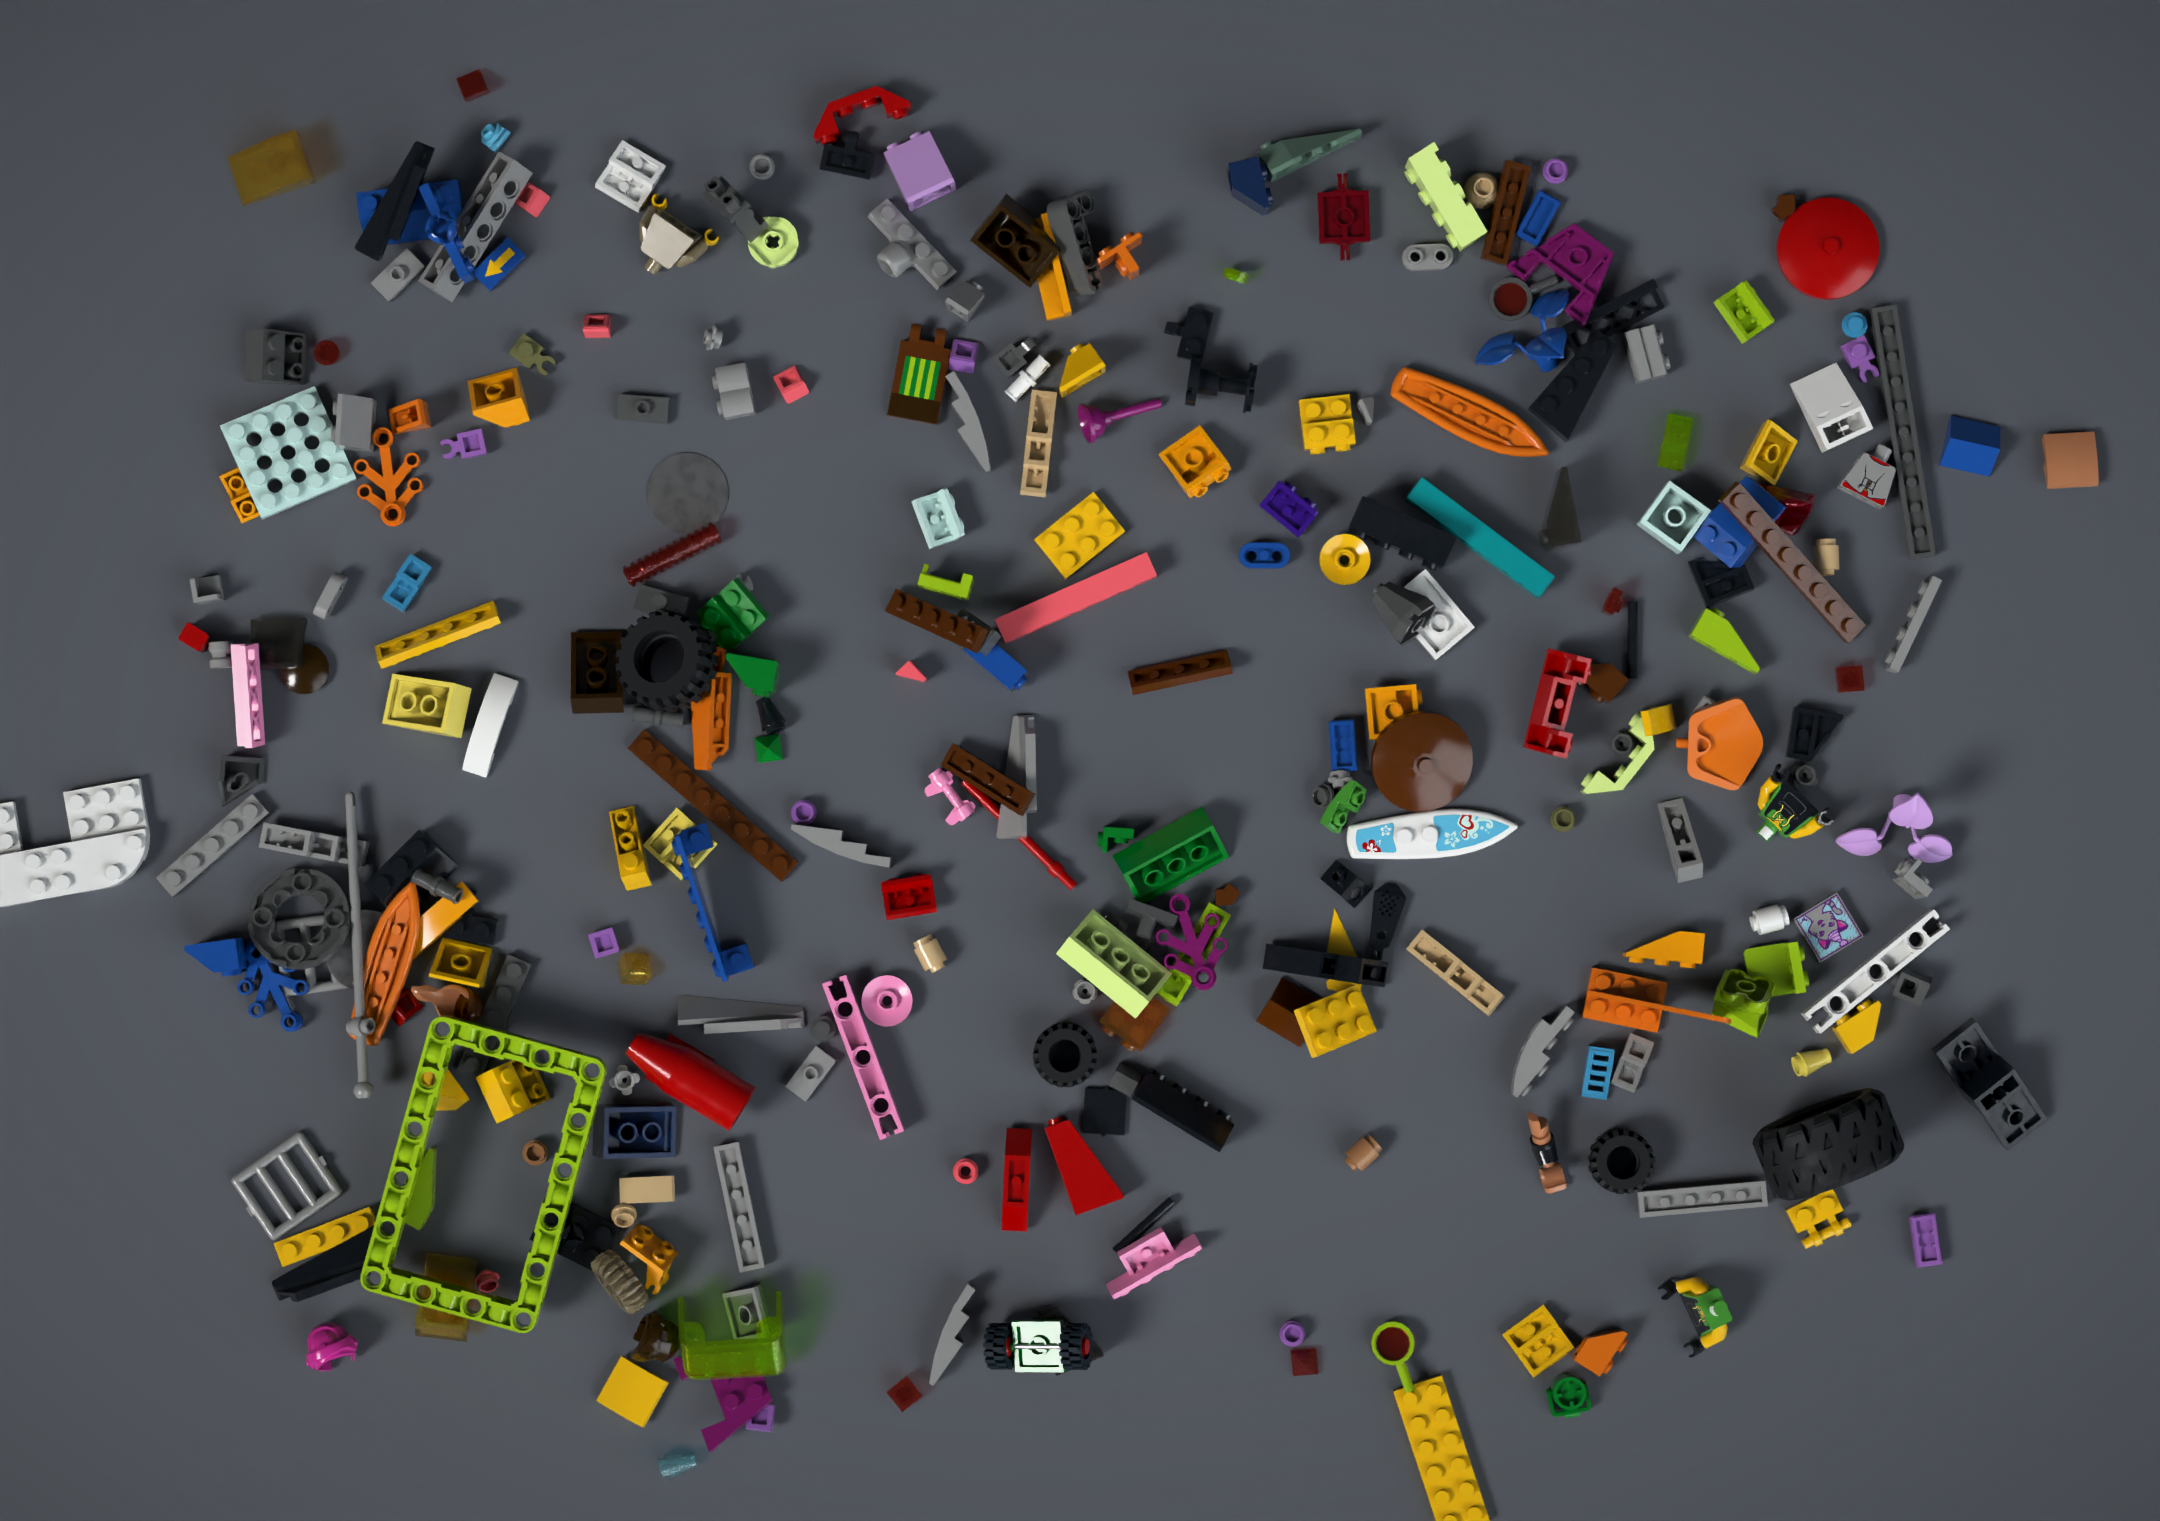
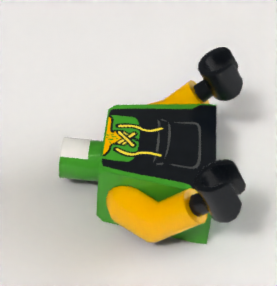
M1777 764L1773 775L1760 788L1757 804L1760 809L1758 815L1765 822L1756 831L1757 834L1766 842L1776 832L1783 838L1797 839L1813 834L1824 827V825H1831L1836 816L1832 819H1828L1825 816V813L1831 808L1827 807L1820 813L1786 781L1790 770L1786 774H1780L1778 770L1781 764Z
M1692 1277L1676 1281V1284L1671 1280H1667L1658 1287V1290L1665 1289L1667 1291L1661 1297L1663 1300H1668L1677 1291L1679 1292L1696 1332L1701 1337L1700 1340L1693 1339L1684 1344V1348L1690 1345L1694 1350V1353L1689 1355V1357H1694L1702 1353L1704 1347L1709 1348L1725 1339L1728 1329L1727 1323L1732 1321V1316L1717 1286L1707 1284L1700 1277Z

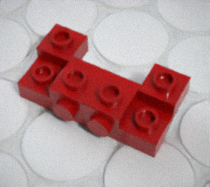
M1548 648L1523 744L1524 748L1567 759V755L1573 745V734L1564 731L1577 682L1586 684V680L1589 678L1592 670V659Z

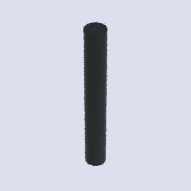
M1628 602L1627 678L1637 679L1638 602Z
M1168 1197L1112 1249L1117 1253L1135 1242L1175 1205V1202Z

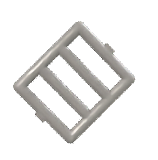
M324 914L275 921L276 929L280 936L285 939L284 930L299 928L301 943L311 940L310 926L323 925ZM278 966L279 974L290 977V972H286L282 967ZM315 967L305 969L306 981L310 984V990L307 994L348 988L337 981L332 973V980L317 982ZM304 984L298 985V990L303 992L305 989ZM281 986L286 997L297 995L292 989Z
M301 1131L289 1137L231 1179L232 1184L248 1206L246 1210L251 1217H256L271 1240H277L339 1197L343 1192L327 1168L328 1162L324 1156L318 1155L305 1134ZM297 1144L300 1145L330 1189L319 1198L313 1193L286 1153ZM276 1159L282 1164L309 1204L298 1213L295 1212L265 1168ZM256 1173L288 1218V1220L276 1228L244 1183L245 1180Z

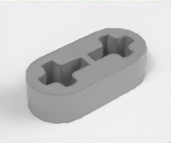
M336 571L332 574L314 608V615L324 620L328 618L347 582L346 576Z

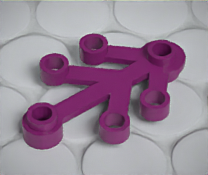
M1176 894L1170 899L1169 905L1171 911L1179 917L1186 942L1172 936L1165 929L1157 932L1156 941L1162 946L1168 945L1192 957L1195 967L1180 961L1178 956L1173 953L1167 954L1164 957V965L1169 970L1176 969L1190 976L1195 988L1203 991L1209 990L1216 983L1217 976L1214 968L1221 954L1227 951L1228 943L1224 938H1216L1212 944L1213 951L1206 963H1204L1202 952L1213 930L1219 927L1220 919L1214 913L1208 914L1205 917V925L1198 939H1196L1188 915L1190 901L1186 895ZM1178 901L1185 903V907L1182 910H1178L1175 907ZM1211 917L1217 919V924L1214 926H1210L1207 923ZM1162 933H1166L1169 936L1165 942L1159 940V935ZM1217 942H1224L1225 948L1223 950L1216 949L1215 945ZM1168 958H1175L1176 964L1169 966L1167 964ZM1203 973L1209 976L1206 982L1199 980V976Z

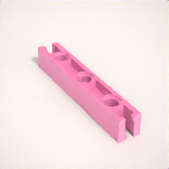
M848 975L839 977L838 980L839 982H844L847 997L839 1000L835 999L830 989V985H833L831 980L822 983L877 1134L879 1139L882 1140L890 1136L889 1131L884 1133L880 1117H885L888 1114L892 1115L898 1127L893 1130L895 1134L905 1131L850 980ZM842 1002H849L852 1005L853 1011L851 1015L843 1016L840 1014L839 1005ZM860 1050H866L870 1053L869 1063L861 1064L858 1062L856 1056ZM884 1098L887 1100L889 1105L887 1111L879 1112L875 1109L874 1103L876 1099Z

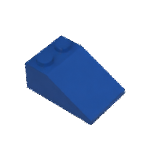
M1746 475L1740 482L1741 485L1772 520L1776 522L1786 509V506L1750 476ZM1721 503L1706 517L1693 535L1696 540L1730 568L1741 567L1757 547V543Z

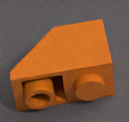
M1615 1329L1587 1335L1583 1338L1571 1358L1599 1377L1602 1373L1607 1374L1614 1363L1611 1360L1616 1351L1620 1353L1628 1341L1625 1338L1627 1333L1622 1329Z

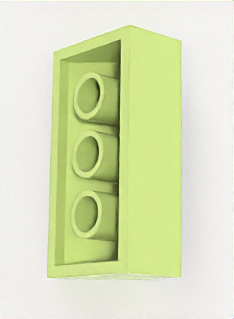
M1094 909L1090 911L1056 953L1135 1019L1172 974Z

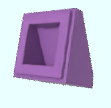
M954 339L949 359V370L973 374L979 343Z

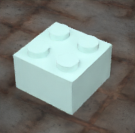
M1668 481L1636 525L1673 552L1679 554L1711 510L1673 482Z

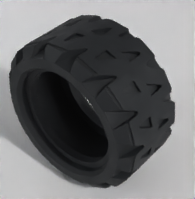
M1871 1088L1859 1089L1838 1095L1786 1115L1761 1128L1752 1143L1772 1194L1776 1198L1787 1201L1817 1195L1870 1175L1896 1161L1905 1145L1885 1095L1881 1091Z

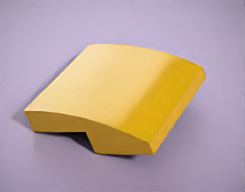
M1544 1304L1502 1334L1533 1378H1536L1575 1349Z
M621 1356L596 1401L644 1428L669 1382L652 1371L644 1369L627 1357Z

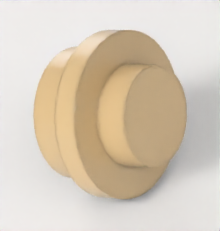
M620 1204L612 1209L611 1218L615 1225L626 1228L631 1226L636 1220L637 1211L631 1205Z

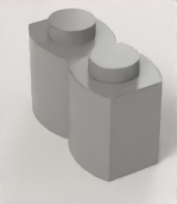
M744 362L715 368L716 374L712 375L714 390L719 389L720 399L716 400L719 415L723 414L726 420L756 415L747 364Z

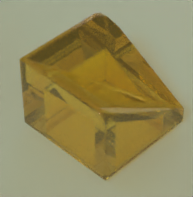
M624 953L619 959L618 966L621 984L645 985L651 978L648 954Z

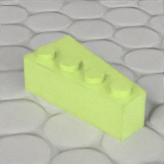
M1435 142L1408 158L1404 173L1411 184L1416 183L1420 190L1418 195L1424 205L1427 206L1429 204L1434 211L1432 217L1439 227L1443 226L1447 231L1446 239L1453 249L1457 247L1459 251H1462L1484 237L1488 231L1472 204L1464 202L1465 194L1460 184L1455 180L1451 181V169L1445 160L1438 159L1435 152L1439 149Z

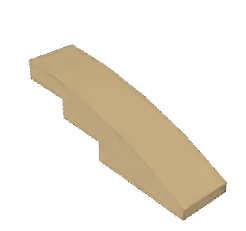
M1032 390L1020 495L1046 497L1057 392Z
M1421 930L1406 948L1407 951L1487 1016H1490L1505 998L1502 993L1424 930Z

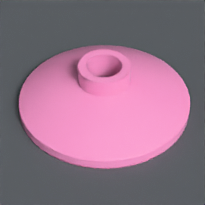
M890 975L879 976L870 981L865 987L861 999L862 1008L867 1018L877 1025L886 1027L897 1025L905 1020L911 1011L913 1003L912 993L908 985L903 980ZM885 996L892 998L891 1005L886 1006L883 1004Z

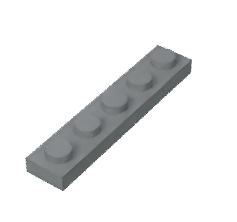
M251 794L157 876L156 879L172 897L177 896L270 814L269 810L255 794Z
M738 1141L714 1146L739 1272L764 1268L765 1262L740 1143Z
M1765 1180L1637 1191L1640 1218L1768 1206Z

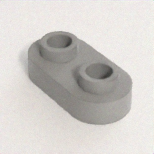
M1445 244L1410 245L1402 254V263L1410 271L1445 270L1453 260V252ZM1417 253L1420 257L1419 261H1412L1410 255ZM1436 253H1444L1445 259L1442 261L1438 260Z

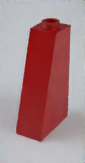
M1059 1116L1049 1120V1126L1044 1127L1075 1215L1123 1199L1124 1195L1069 1118L1063 1120V1117Z

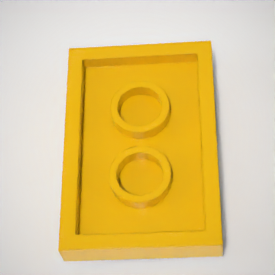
M1092 492L1037 536L1034 541L1062 576L1067 579L1124 534L1125 530L1097 495Z
M1359 984L1293 1010L1312 1058L1377 1032Z

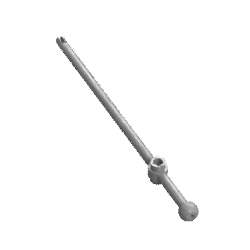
M347 792L345 795L355 1017L347 1021L346 1031L348 1034L356 1036L358 1083L354 1086L353 1092L357 1099L371 1098L374 1092L373 1085L368 1082L366 1036L375 1031L376 1024L373 1018L365 1016L356 798L353 792Z

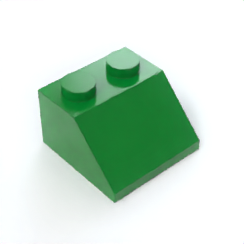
M726 653L727 661L745 686L753 690L752 694L768 698L770 693L776 694L781 666L778 661Z

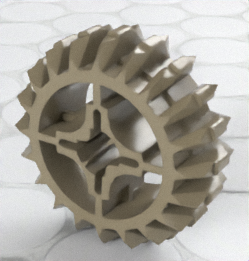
M607 1249L596 1256L591 1262V1268L609 1296L624 1312L632 1315L636 1311L641 1310L649 1301L648 1293L641 1282L616 1252Z

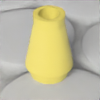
M1827 1048L1798 1052L1796 1056L1791 1058L1792 1067L1796 1075H1803L1804 1077L1832 1062Z

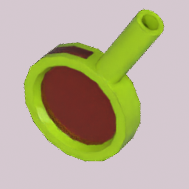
M1395 1321L1386 1322L1373 1333L1371 1340L1372 1351L1382 1363L1391 1366L1396 1365L1405 1393L1412 1392L1415 1388L1405 1362L1409 1360L1414 1352V1336L1404 1324Z

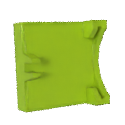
M924 564L917 584L919 588L969 601L974 583L972 575L963 573L961 583L928 574L929 565Z

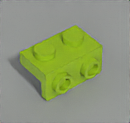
M1744 280L1713 302L1742 344L1775 321L1768 308L1764 306L1747 280Z

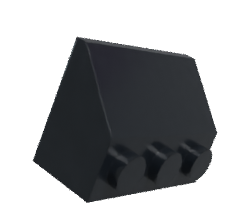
M419 829L365 885L388 906L393 898L411 882L412 876L417 869H422L435 877L441 876L446 880L459 865L424 830ZM416 885L420 906L431 894L428 890Z

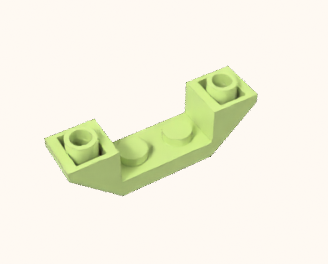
M1637 712L1628 722L1631 727L1627 732L1643 745L1641 747L1637 745L1628 756L1631 760L1626 767L1621 765L1612 776L1615 778L1614 782L1600 771H1596L1594 774L1589 772L1581 782V785L1584 786L1580 791L1585 795L1623 790L1655 750L1653 736L1645 737L1640 713Z

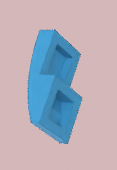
M410 553L396 573V578L382 596V600L404 613L423 585L432 567Z

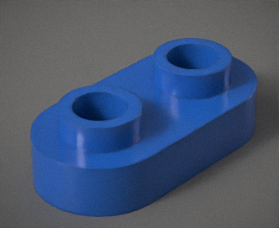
M1247 543L1239 552L1240 563L1249 569H1280L1286 566L1290 559L1289 549L1282 543ZM1250 551L1256 554V559L1253 561L1248 560L1246 556ZM1280 552L1282 555L1281 560L1275 561L1272 558V554Z

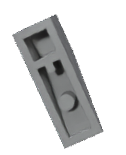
M1683 798L1658 803L1664 835L1677 882L1681 883L1702 878L1703 861Z

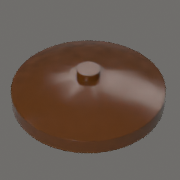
M1413 711L1394 719L1381 731L1371 753V772L1380 792L1394 805L1414 812L1432 811L1454 800L1466 786L1473 766L1471 744L1464 731L1452 719L1434 711Z

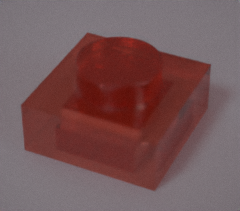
M1612 588L1601 613L1608 616L1613 615L1614 612L1618 613L1624 602V599L1621 598L1623 591Z
M1862 665L1835 668L1837 693L1865 691Z
M907 1375L887 1391V1394L902 1412L923 1396Z

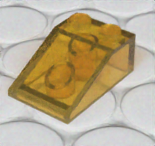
M297 130L270 137L227 157L243 206L316 183L301 134Z
M427 1253L423 1275L474 1289L478 1259ZM421 1285L420 1295L430 1297V1288L426 1285ZM470 1299V1300H469V1303H468L469 1308H470L471 1310H472L473 1299ZM418 1305L415 1335L467 1342L470 1319Z

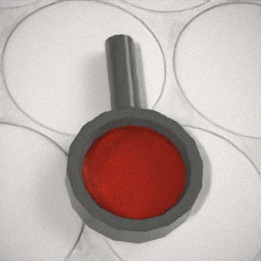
M1552 275L1528 286L1519 278L1508 277L1501 279L1495 283L1490 291L1488 300L1490 309L1501 320H1519L1530 309L1532 295L1557 285L1558 280L1555 275Z

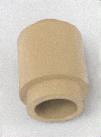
M1836 539L1815 540V546H1813V565L1822 576L1835 575L1834 571L1840 570L1839 545H1836Z
M931 934L913 943L916 948L914 952L924 971L930 969L931 973H934L945 967L943 962L947 960V957L938 940L934 939Z

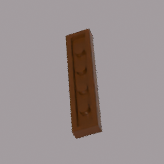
M895 589L885 609V612L977 654L989 631L898 589Z

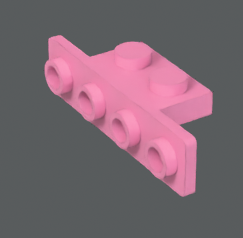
M1160 1227L1117 1252L1127 1272L1108 1282L1106 1286L1113 1299L1125 1296L1130 1290L1140 1284L1149 1282L1154 1276L1163 1271L1170 1270L1180 1261L1194 1256L1202 1249V1246L1195 1234H1191L1178 1243L1171 1245L1163 1229Z

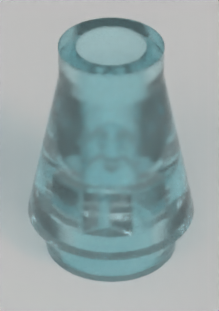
M693 1452L688 1454L663 1455V1458L658 1459L662 1479L669 1478L670 1480L697 1467Z

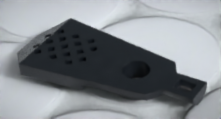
M1385 883L1374 891L1369 941L1374 947L1371 959L1381 961L1383 950L1390 947L1407 899L1399 886ZM1379 930H1385L1386 937L1382 940L1377 938Z

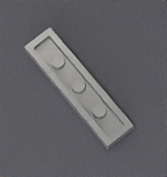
M1931 576L1927 580H1922L1917 590L1920 596L1916 603L1912 602L1906 616L1909 619L1906 626L1901 625L1896 634L1897 645L1895 649L1891 648L1886 655L1884 662L1888 664L1885 670L1894 674L1900 671L1942 582L1941 579Z

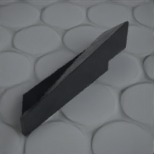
M419 141L413 144L356 243L355 249L376 261H380L383 258L389 239L401 240L419 192L418 187L422 185L435 151L434 147Z

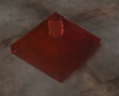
M1316 1348L1290 1350L1293 1376L1318 1374Z

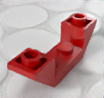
M878 86L829 102L813 134L816 144L828 145L835 142L836 137L840 136L834 116L839 115V118H843L853 114L854 109L860 107L869 109L876 106L877 101L882 100L888 119L893 117L894 120H898L908 116V112L912 110L910 102Z
M1007 1128L1001 1228L1004 1231L1027 1232L1032 1129Z

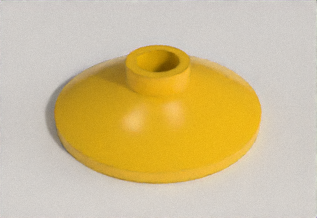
M1340 534L1330 538L1322 547L1319 557L1320 567L1324 575L1330 581L1340 585H1350L1361 580L1366 575L1371 561L1370 552L1366 544L1360 538L1350 534ZM1341 556H1347L1349 558V563L1347 565H1342L1340 563Z

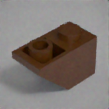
M1610 663L1591 664L1592 670L1589 678L1586 680V684L1577 682V685L1579 687L1585 685L1591 691L1589 695L1599 704L1602 702L1608 704L1629 679Z

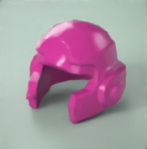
M335 1322L321 1323L309 1332L306 1364L312 1370L331 1371L330 1360L350 1355L353 1361L356 1358L358 1340L353 1338L352 1335H348L346 1330Z

